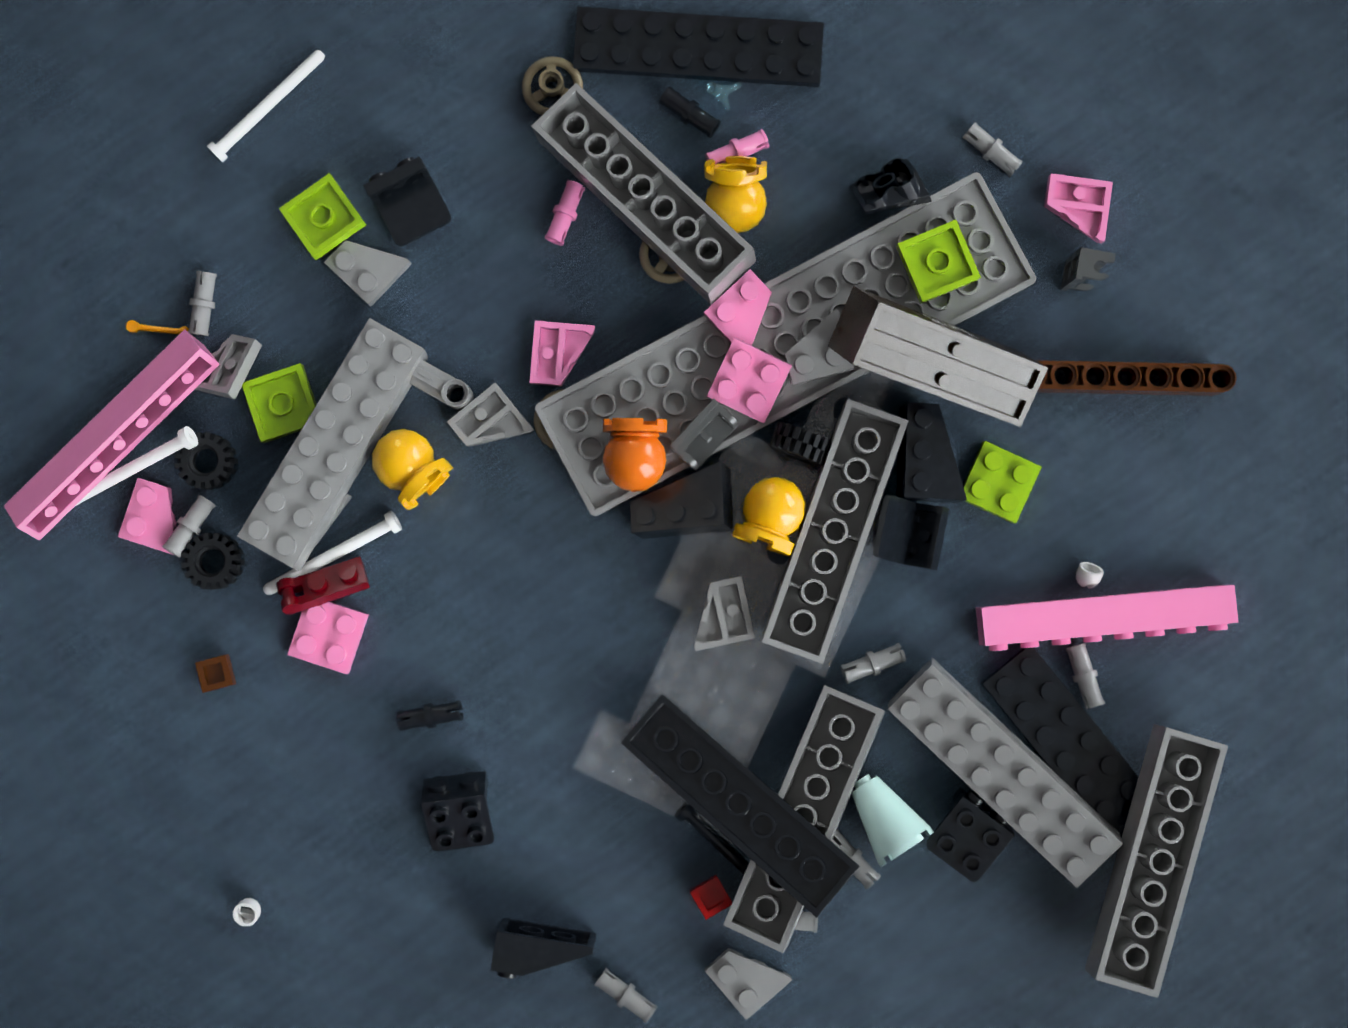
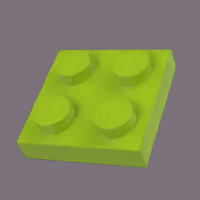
M330 173L279 208L315 260H318L367 225Z
M956 219L896 245L920 304L981 278Z
M301 363L246 381L242 385L261 443L301 431L317 405L304 366Z
M983 441L963 484L967 498L965 502L1016 524L1042 467L994 444Z

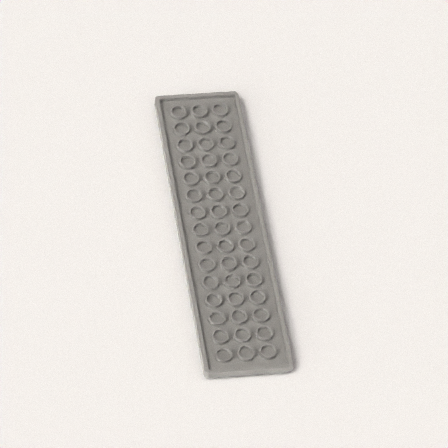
M975 172L931 195L932 202L910 206L764 283L772 293L752 346L785 361L783 355L831 312L838 309L841 316L853 286L956 326L1031 286L1036 281V275L980 173ZM956 219L981 278L920 304L896 245ZM705 315L539 402L535 406L538 417L591 515L599 516L644 492L622 490L612 483L607 476L602 459L605 446L612 436H610V433L603 432V419L643 418V421L667 420V433L660 434L658 437L665 448L667 462L663 475L653 486L690 467L670 449V445L713 400L707 397V394L731 345ZM854 365L853 370L794 386L791 385L788 374L765 423L719 403L737 420L739 425L713 454L868 373L869 370Z

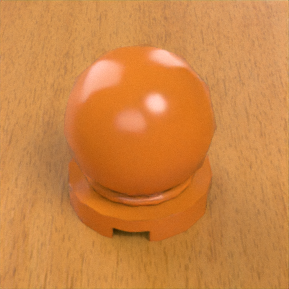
M643 418L603 419V432L610 433L612 438L605 446L602 460L605 472L612 483L622 490L631 492L644 491L656 484L663 475L667 462L665 448L658 439L660 434L667 433V420L643 421Z

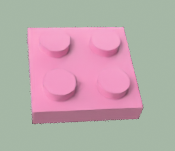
M734 337L707 397L715 399L717 402L759 422L765 423L792 365Z
M327 602L303 610L287 655L349 674L369 614L333 602Z

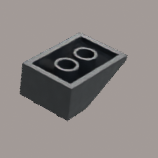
M503 918L496 933L490 971L498 972L497 975L500 977L513 979L517 975L524 976L593 954L597 933Z

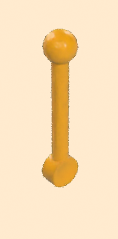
M130 320L126 323V329L132 333H137L141 330L179 335L184 329L186 331L189 330L186 326L170 328L143 325L135 320Z

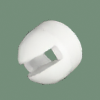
M1081 562L1076 572L1077 583L1081 587L1094 588L1101 581L1104 571L1093 563Z
M253 898L241 900L233 910L234 920L241 926L248 927L253 925L260 917L261 905Z

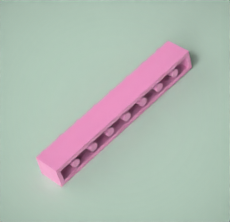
M184 329L4 505L15 526L40 541L220 365L206 346Z
M1214 585L976 607L979 645L989 646V651L1008 650V644L1020 643V648L1040 647L1039 641L1051 640L1052 645L1071 644L1070 638L1082 637L1083 642L1102 641V635L1114 634V640L1134 638L1133 632L1145 631V637L1165 635V629H1176L1177 634L1196 633L1197 626H1208V631L1227 630V624L1238 623L1235 585Z

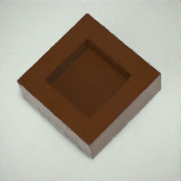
M229 654L195 662L202 693L236 685Z

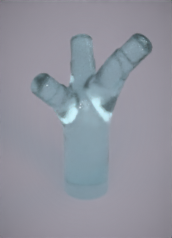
M710 82L706 86V91L710 95L717 97L723 104L724 109L729 111L731 107L728 101V94L741 88V83L720 85Z

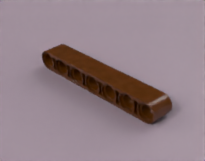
M1036 360L1048 367L1037 391L1038 393L1214 396L1231 390L1237 380L1233 368L1225 364ZM1057 369L1065 372L1067 376L1065 385L1059 384L1055 380L1054 374ZM1088 370L1096 373L1098 377L1096 385L1088 383L1086 379V372ZM1119 371H1124L1128 375L1129 383L1127 386L1122 385L1118 381ZM1151 371L1157 373L1160 377V384L1158 386H1154L1149 380ZM1182 372L1187 373L1191 378V385L1189 387H1186L1181 382ZM1214 373L1219 374L1222 378L1221 387L1214 385L1212 381Z

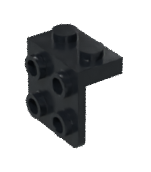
M420 156L415 159L409 157L400 161L397 164V168L388 173L385 171L376 173L369 178L368 183L363 185L368 196L375 203L394 242L400 247L451 221V214Z
M886 495L880 506L877 534L873 540L874 557L903 565L937 571L949 509L941 506L915 503L894 495Z
M486 771L466 772L458 775L435 776L423 779L421 806L433 850L444 851L489 845L494 842V832L487 804L488 779Z
M959 787L952 796L955 805L934 830V833L927 839L926 846L928 850L968 880L977 882L1015 835L1011 825L995 810L991 811L983 805L985 801L975 791L970 789L967 793Z

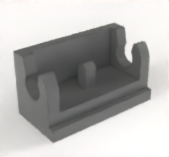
M1081 247L1065 260L1060 290H1091L1094 287L1089 283L1083 284L1082 282L1087 279L1102 281L1108 278V274L1099 273V271L1105 265L1115 262L1116 253Z
M713 399L670 445V449L696 472L739 424L725 408Z

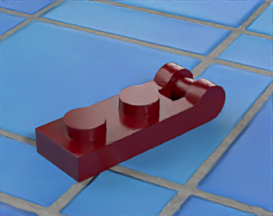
M360 556L296 578H283L276 583L278 594L283 598L280 603L284 614H294L370 588L364 563ZM304 592L302 596H295V593Z

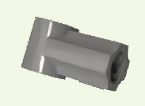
M424 360L417 365L412 374L411 385L447 404L454 410H462L474 399L472 389L462 380L454 378ZM456 388H463L465 392L464 398L459 402H452L450 398L451 392Z

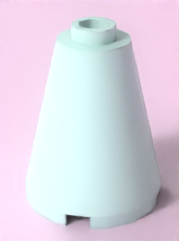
M867 774L856 781L854 786L856 790L851 794L880 867L887 864L884 860V857L887 855L892 861L924 839L921 833L925 832L927 837L934 833L932 828L878 776L871 778Z

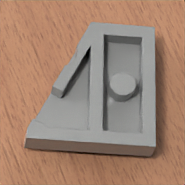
M347 240L324 262L370 307L412 265L407 258Z
M838 309L831 312L783 355L785 362L792 365L788 373L792 386L854 369V365L828 347L840 318Z
M232 334L221 344L218 351L212 353L220 365L194 390L235 400L262 344L256 339Z
M496 383L492 384L447 421L467 447L528 434L534 431L532 426Z
M742 576L711 582L694 644L695 651L754 639L755 635Z
M730 948L725 950L705 968L706 974L746 1020L792 981L789 973L775 970L756 959H749L743 956L742 953Z

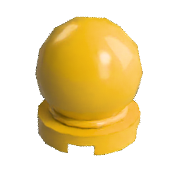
M727 156L726 163L715 164L714 159L706 161L704 164L705 178L713 182L707 189L705 203L737 233L747 232L756 227L764 217L767 205L764 187L759 182L767 177V161H762L759 165L756 164L755 157Z
M398 429L390 431L378 440L372 452V469L377 478L389 489L401 491L398 496V502L406 510H411L418 506L419 503L416 499L425 492L431 496L449 478L450 474L448 472L453 469L452 465L445 458L435 461L434 450L428 440L411 430Z
M771 477L762 479L745 496L743 513L746 522L743 524L735 523L732 536L749 544L757 542V540L768 543L766 550L791 556L795 544L789 541V536L799 530L805 519L806 502L802 491L786 478Z

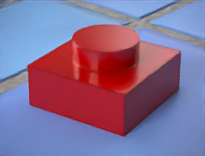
M717 874L690 890V894L705 920L731 906L733 902Z

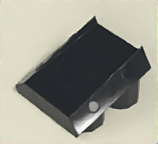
M907 158L892 159L882 166L881 171L875 174H867L859 178L854 184L849 185L854 197L866 215L932 202L921 178Z

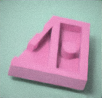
M1051 173L1048 176L1044 207L1096 243L1102 244L1106 237L1113 182Z
M750 269L706 309L703 314L730 343H732L735 337L752 346L772 292Z
M535 321L529 383L562 387L595 333V325Z
M137 478L118 537L171 554L162 547L174 532V527H177L175 514L172 511L173 497L171 488L146 479Z

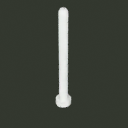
M315 50L216 144L211 141L207 147L223 163L228 158L225 153L324 60L325 55L320 50Z
M183 427L178 430L177 437L107 474L76 505L184 447L188 450L198 445L196 434L190 427Z
M393 511L384 514L385 520L305 562L301 571L292 569L266 583L263 591L266 595H272L278 592L276 583L280 579L296 578L317 571L391 530L394 534L401 531L402 526Z

